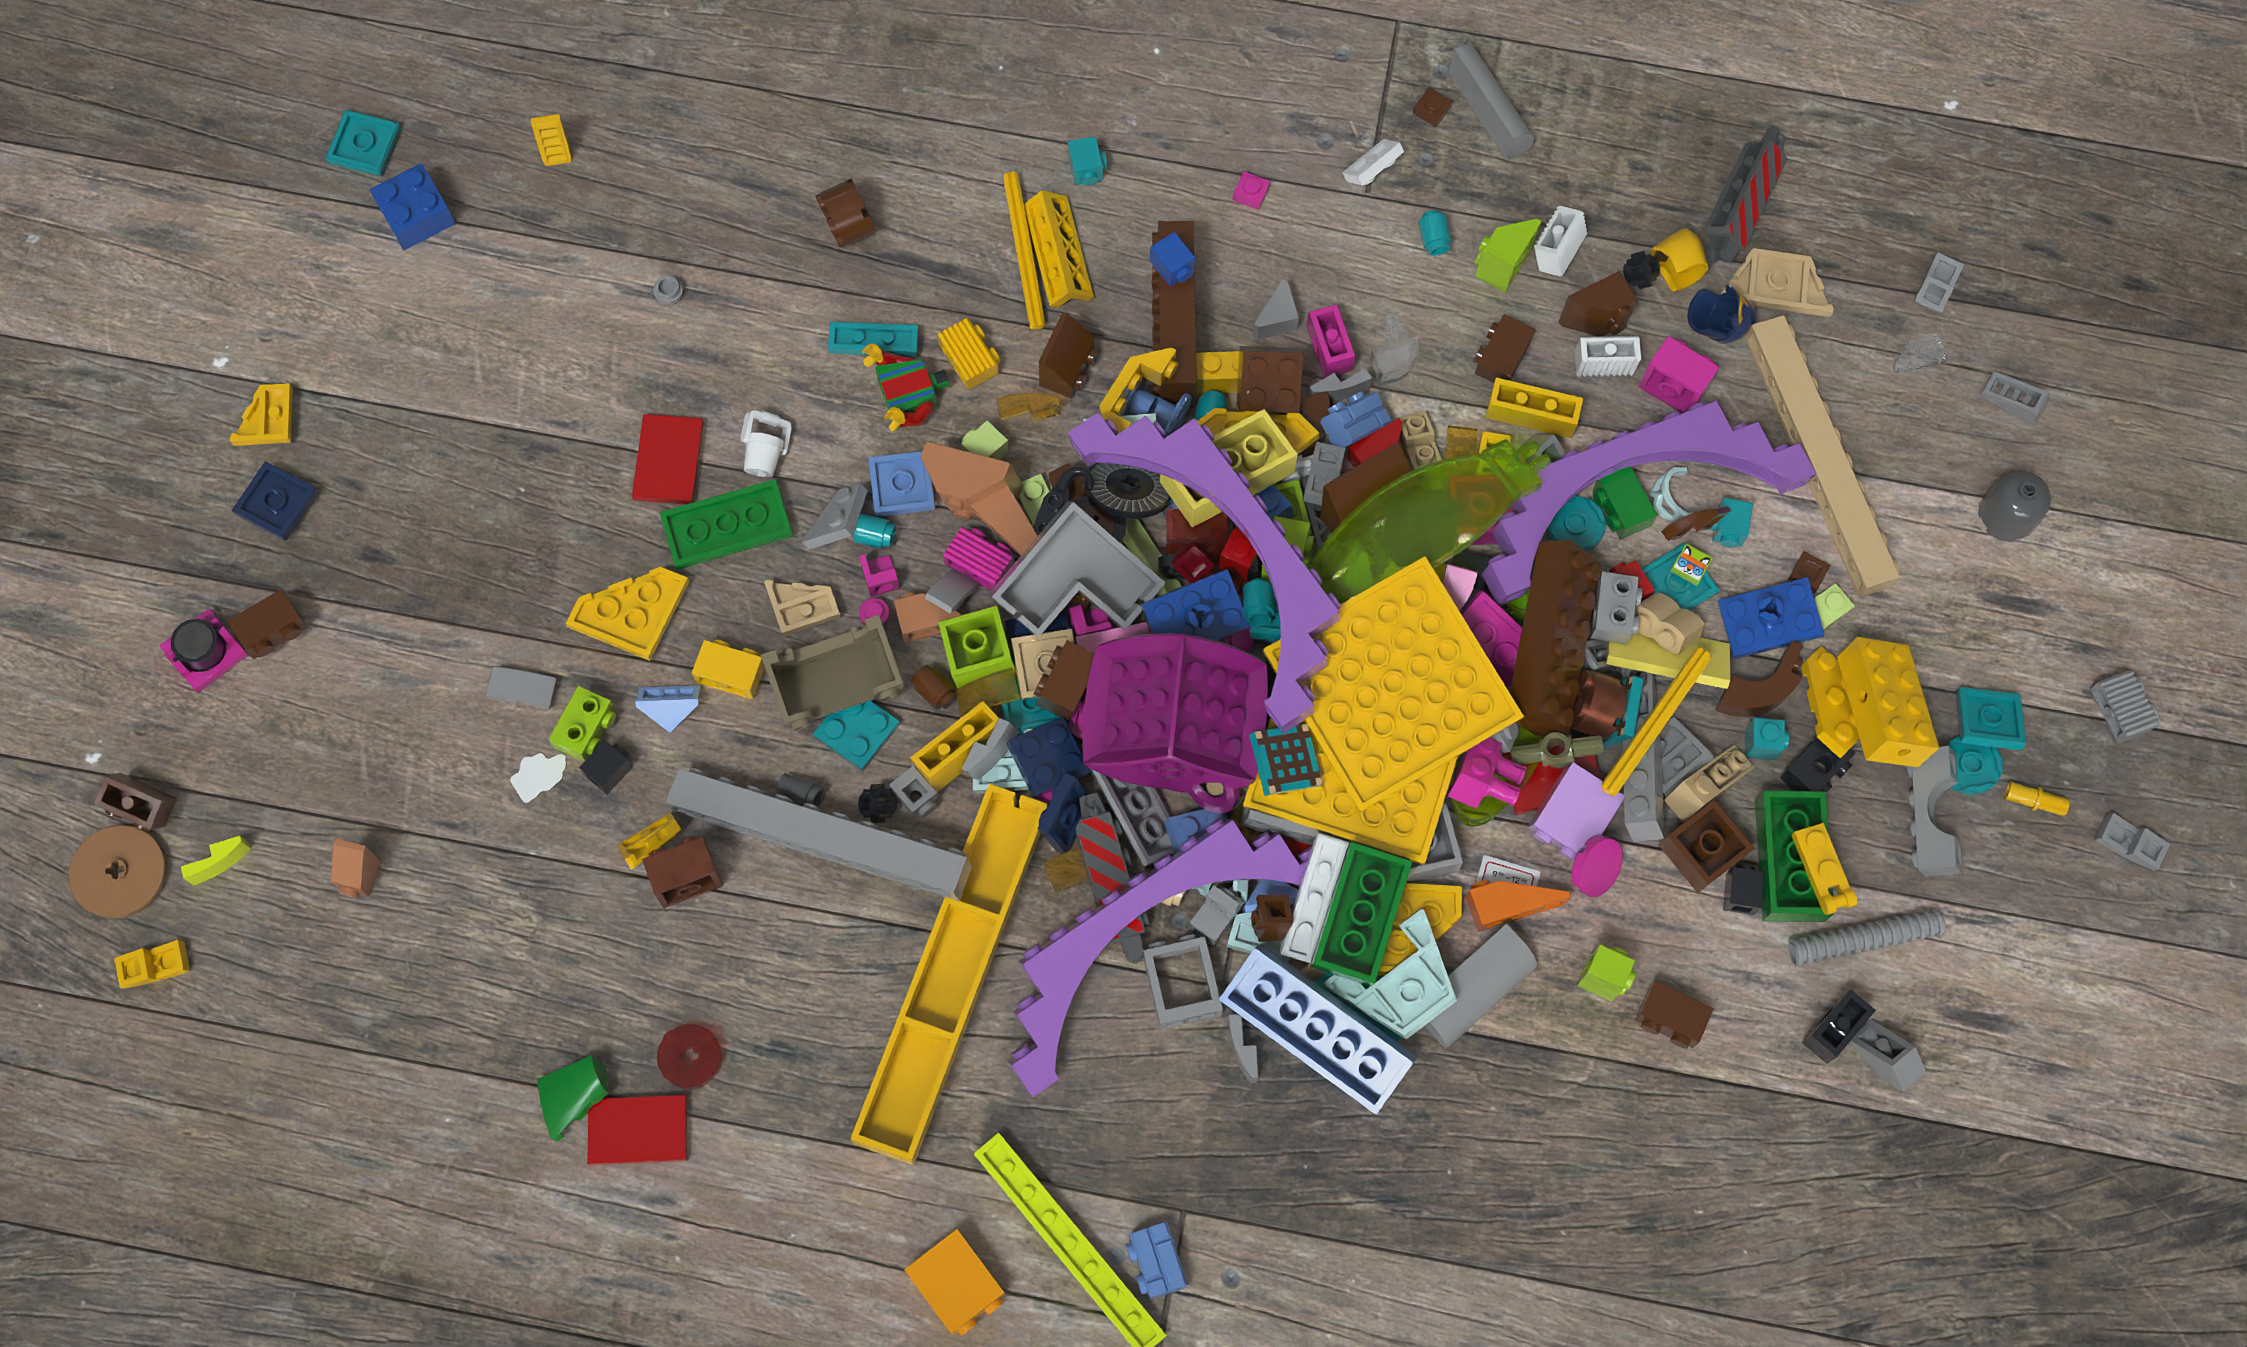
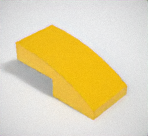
M175 940L150 950L141 948L114 958L121 989L141 986L190 972L185 941Z

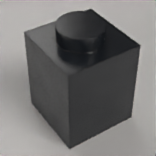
M604 740L579 768L587 779L608 795L632 769V766L627 759L630 755L617 743L611 746Z
M1745 864L1733 867L1726 874L1723 910L1755 915L1762 905L1764 872L1756 871L1754 866Z

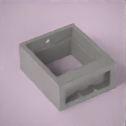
M1196 934L1187 935L1179 938L1178 943L1167 945L1166 941H1160L1148 945V949L1143 950V961L1160 1030L1222 1015L1223 1008L1219 1000L1220 996L1205 937L1197 938ZM1198 950L1210 1000L1165 1010L1154 960Z

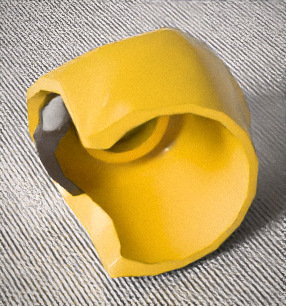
M1688 228L1680 229L1669 235L1651 249V256L1657 259L1660 273L1672 292L1692 286L1708 271L1704 246L1700 238Z

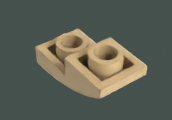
M1426 411L1399 417L1403 422L1400 434L1413 475L1420 477L1443 471L1444 464L1435 444V433Z

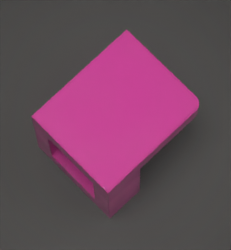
M865 554L859 555L870 597L900 589L890 556L887 555L867 561Z
M1081 605L1069 608V619L1074 637L1112 629L1111 622H1108L1107 616L1099 609L1083 612Z

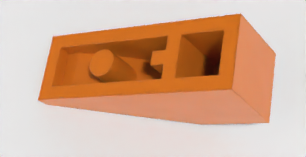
M1483 880L1471 885L1472 889L1469 890L1465 897L1477 931L1480 932L1566 905L1571 895L1569 891L1505 881L1490 883L1489 880Z

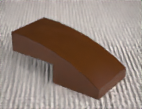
M1726 506L1695 512L1678 519L1661 532L1670 541L1681 538L1692 528L1696 532L1709 530L1730 513L1731 510Z

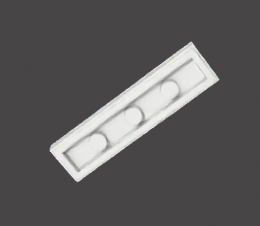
M1316 833L1292 909L1293 925L1283 939L1279 950L1281 955L1311 963L1349 842L1322 833Z

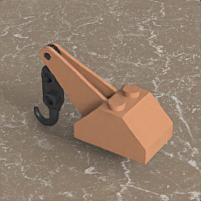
M926 441L920 457L938 494L951 511L953 517L962 521H969V519L982 520L1020 556L1066 502L1070 501L1069 485L1074 477L1083 476L1087 480L1088 490H1092L1094 485L1093 475L1086 468L1079 466L1068 468L1062 473L1058 483L1043 498L1034 526L1032 527L1017 502L1023 484L1009 462Z

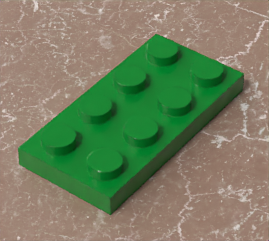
M776 479L659 512L676 570L793 537Z

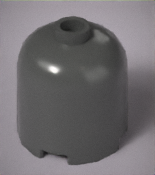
M2026 471L2011 472L2001 478L1984 495L1979 503L1978 515L1980 518L1982 517L1988 534L1998 540L2014 542L2016 539L2029 536L2039 525L2050 508L2051 494L2046 483L2037 475Z

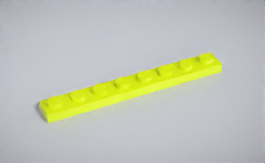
M999 1133L974 1153V1156L1131 1347H1155L1167 1336Z

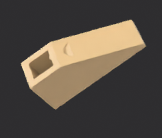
M1734 744L1685 779L1664 801L1684 823L1710 802L1725 793L1752 771L1755 766Z

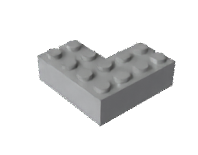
M1067 501L988 595L1008 613L1014 615L1013 617L1029 631L1040 637L1077 592L1081 593L1116 625L1126 630L1143 610L1139 604L1134 602L1139 599L1144 603L1153 599L1165 582L1074 502Z

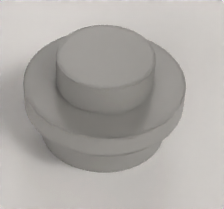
M662 276L655 283L653 292L655 298L660 303L670 305L680 300L683 295V287L677 278Z

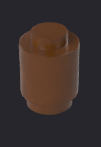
M923 666L911 680V683L915 686L914 690L936 710L941 707L943 709L948 708L957 697L954 694L957 687L935 667Z

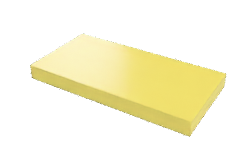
M1637 631V634L1632 635L1627 644L1607 641L1606 664L1675 678L1694 650L1701 647L1710 652L1711 660L1695 682L1728 689L1730 683V643L1700 637L1698 642L1680 654H1674L1662 648L1654 638L1646 637Z

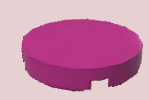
M1597 835L1589 839L1584 844L1587 847L1583 853L1578 852L1573 863L1572 882L1575 887H1578L1580 893L1588 897H1598L1606 893L1616 881L1622 866V849L1620 844L1605 835Z

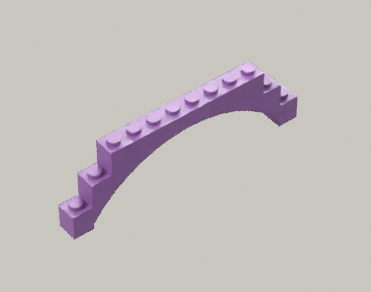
M1717 401L1706 405L1704 402H1700L1690 407L1688 412L1682 414L1679 411L1673 412L1659 423L1655 424L1654 421L1647 422L1637 429L1638 431L1632 433L1623 431L1615 435L1609 442L1604 443L1600 440L1589 445L1586 448L1587 450L1580 453L1577 450H1573L1563 455L1561 460L1554 463L1551 460H1547L1537 465L1533 471L1526 473L1525 470H1521L1512 474L1502 491L1513 512L1500 517L1498 525L1492 531L1503 554L1495 556L1488 561L1489 565L1482 573V576L1496 604L1499 606L1525 596L1530 590V574L1539 542H1541L1543 534L1555 514L1571 498L1592 483L1629 466L1634 467L1661 461L1709 463L1756 477L1777 488L1780 495L1806 485L1816 475V472L1800 443L1790 447L1787 444H1783L1773 450L1759 422L1748 426L1746 423H1741L1731 428Z
M1096 413L1069 431L1070 443L1087 467L1093 463L1121 464L1167 476L1190 487L1210 500L1243 532L1262 561L1270 579L1278 605L1281 624V649L1278 671L1271 697L1264 701V708L1282 734L1314 713L1313 702L1316 700L1306 685L1302 687L1300 685L1327 667V658L1325 656L1328 655V651L1318 638L1316 640L1313 639L1340 621L1339 609L1341 606L1332 593L1326 594L1320 585L1323 583L1317 572L1313 568L1308 570L1303 564L1304 556L1295 544L1290 546L1285 540L1284 536L1286 533L1281 524L1276 519L1271 521L1267 516L1266 512L1268 509L1263 500L1258 495L1253 497L1249 492L1248 488L1250 485L1241 472L1236 474L1231 468L1232 460L1223 448L1218 450L1212 441L1215 439L1209 428L1205 424L1200 426L1194 418L1166 437L1164 430L1157 421L1152 424L1149 418L1144 416L1118 433L1109 418L1104 421L1101 415Z
M1219 818L1205 828L1207 833L1198 839L1196 836H1192L1180 844L1181 851L1172 857L1168 853L1155 861L1153 864L1156 868L1146 875L1142 871L1127 881L1129 884L1127 888L1121 892L1115 889L1101 899L1102 905L1094 910L1089 907L1075 917L1076 923L1068 928L1063 925L1049 934L1051 940L1041 947L1037 943L1022 953L1024 958L1018 963L1039 994L1034 996L1031 993L1017 1003L1019 1008L1013 1011V1013L1034 1044L1029 1046L1026 1043L1011 1053L1013 1058L1008 1061V1064L1028 1094L1034 1097L1059 1080L1055 1073L1057 1047L1064 1018L1073 995L1088 968L1119 931L1140 914L1165 899L1191 888L1214 882L1237 879H1268L1300 886L1312 846L1298 854V861L1280 834L1271 833L1269 835L1268 832H1265L1252 841L1254 846L1250 847L1233 820L1226 819L1223 821Z

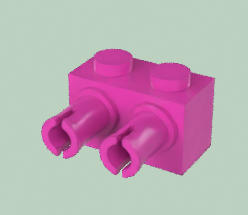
M1488 738L1460 755L1448 797L1476 809L1483 797H1487V795L1514 806L1521 787H1516L1495 778V776H1501L1519 785L1525 775L1527 766L1502 757L1500 750L1503 743Z

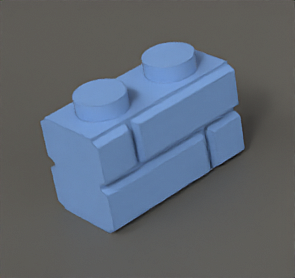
M1362 390L1347 398L1348 405L1341 401L1328 408L1327 410L1330 414L1323 417L1320 421L1325 433L1329 434L1328 438L1331 444L1346 447L1388 425L1391 418L1386 409L1382 407L1383 403L1377 392L1373 391L1365 395Z
M1167 1222L1133 1232L1129 1235L1131 1242L1125 1245L1131 1263L1137 1261L1141 1274L1136 1275L1141 1295L1148 1293L1149 1300H1153L1187 1288L1188 1284Z

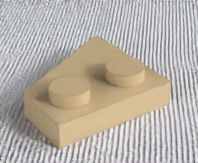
M774 580L764 581L783 637L841 618L830 586L815 585L810 587L803 583L792 582V585L774 583Z

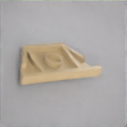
M1753 248L1728 283L1748 299L1753 306L1831 317L1834 308L1826 300L1823 293L1824 285L1821 278L1816 274V267L1811 256Z

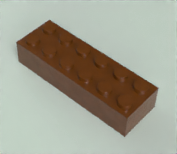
M1158 221V232H1152V246L1175 232L1194 256V221ZM1152 265L1153 352L1172 347L1177 350L1176 362L1178 363L1177 370L1171 379L1166 378L1161 386L1153 383V395L1177 405L1181 397L1185 393H1189L1192 397L1190 407H1194L1197 384L1195 268L1193 275L1183 283L1177 282L1170 287Z
M1572 540L1539 542L1513 673L1510 695L1524 716L1523 719L1516 723L1535 736H1547L1553 732L1569 735L1570 727L1574 721L1575 700L1580 690L1579 679L1581 669L1585 663L1584 653L1587 638L1590 635L1592 610L1596 604L1595 594L1597 583L1601 577V563Z

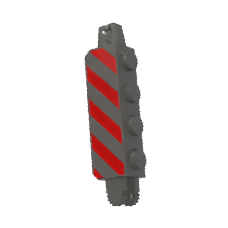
M1778 127L1768 128L1762 139L1758 142L1745 143L1706 224V234L1710 238L1705 252L1708 263L1718 262L1719 257L1725 263L1731 262L1738 251L1745 250L1788 159L1783 153L1786 138Z
M1092 793L1079 798L1082 819L1079 820L1075 828V834L1096 906L1099 907L1103 904L1101 899L1115 889L1121 892L1129 886L1127 881L1130 877L1127 867L1131 866V861L1127 848L1121 849L1118 837L1123 836L1119 820H1112L1111 813L1105 811L1098 794ZM1146 911L1131 921L1110 941L1113 944L1121 943L1123 952L1126 955L1125 958H1127L1129 963L1137 964V962L1143 959L1144 948H1142L1141 937L1145 936L1146 931L1144 927L1149 926Z

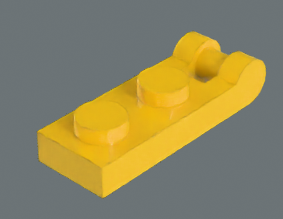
M1824 823L1794 832L1791 836L1823 913L1829 915L1835 913L1837 908L1843 906L1845 908L1857 906L1856 894L1850 888ZM1836 887L1839 895L1832 897L1828 889Z

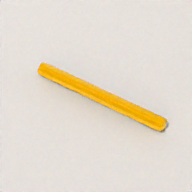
M1016 171L1006 172L1003 175L1029 326L1031 330L1043 329L1045 327V318L1019 174Z
M1701 647L1694 650L1601 783L1602 791L1612 797L1618 794L1711 660L1709 651Z

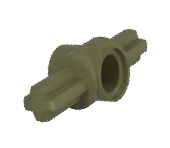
M1553 732L1544 738H1540L1539 744L1512 747L1511 760L1520 765L1542 762L1543 766L1564 768L1570 763L1575 762V757L1604 753V743L1602 736L1599 735L1572 739L1571 734L1564 735L1559 732ZM1560 745L1565 747L1564 752L1560 755H1551L1549 753L1554 746Z

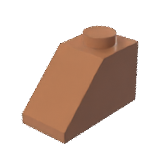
M906 593L901 595L899 599L894 600L904 644L941 635L938 622L961 616V614L957 611L948 613L924 599L926 596L924 593Z
M335 838L333 843L331 882L339 889L338 893L344 896L357 898L358 894L369 897L381 861L366 846Z

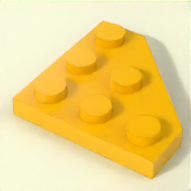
M1214 408L1197 422L1200 426L1205 424L1214 436L1257 412H1227V409ZM1267 412L1297 454H1300L1319 439V432L1300 413L1280 415Z
M663 567L652 569L646 575L635 579L628 578L592 595L588 593L580 596L565 624L567 628L650 661L689 584V579Z
M1821 646L1800 667L1803 677H1807L1809 689L1806 692L1810 710L1815 712L1818 722L1815 726L1817 738L1841 758L1860 738L1839 662Z
M1405 884L1378 975L1385 976L1418 951L1399 925L1419 910L1423 909L1425 911L1435 941L1460 921L1462 916V886Z

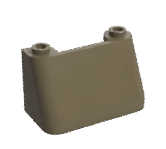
M879 615L864 619L866 625L861 626L859 631L856 626L851 627V631L793 651L792 648L786 649L787 655L785 656L783 653L777 654L776 650L761 654L785 727H792L793 731L802 730L811 726L810 721L880 697L882 701L900 695L898 690L904 687Z

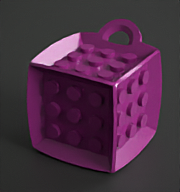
M1143 634L1099 644L1095 649L1084 705V765L1096 772L1120 781L1176 792H1188L1198 805L1213 813L1222 814L1230 811L1239 800V788L1253 784L1256 780L1258 768L1249 734L1266 729L1267 712L1264 708V701L1268 699L1267 664L1258 657L1229 644L1186 634ZM1221 783L1223 794L1220 797H1212L1204 792L1200 784Z

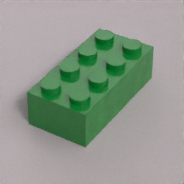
M1763 791L1755 800L1759 871L1764 872L1761 905L1762 921L1826 922L1834 913L1829 915L1823 913L1791 836L1796 831L1824 823L1829 835L1826 792ZM1833 888L1828 889L1830 895H1832L1833 897Z
M1354 842L1348 845L1310 967L1370 987L1375 984L1412 861Z

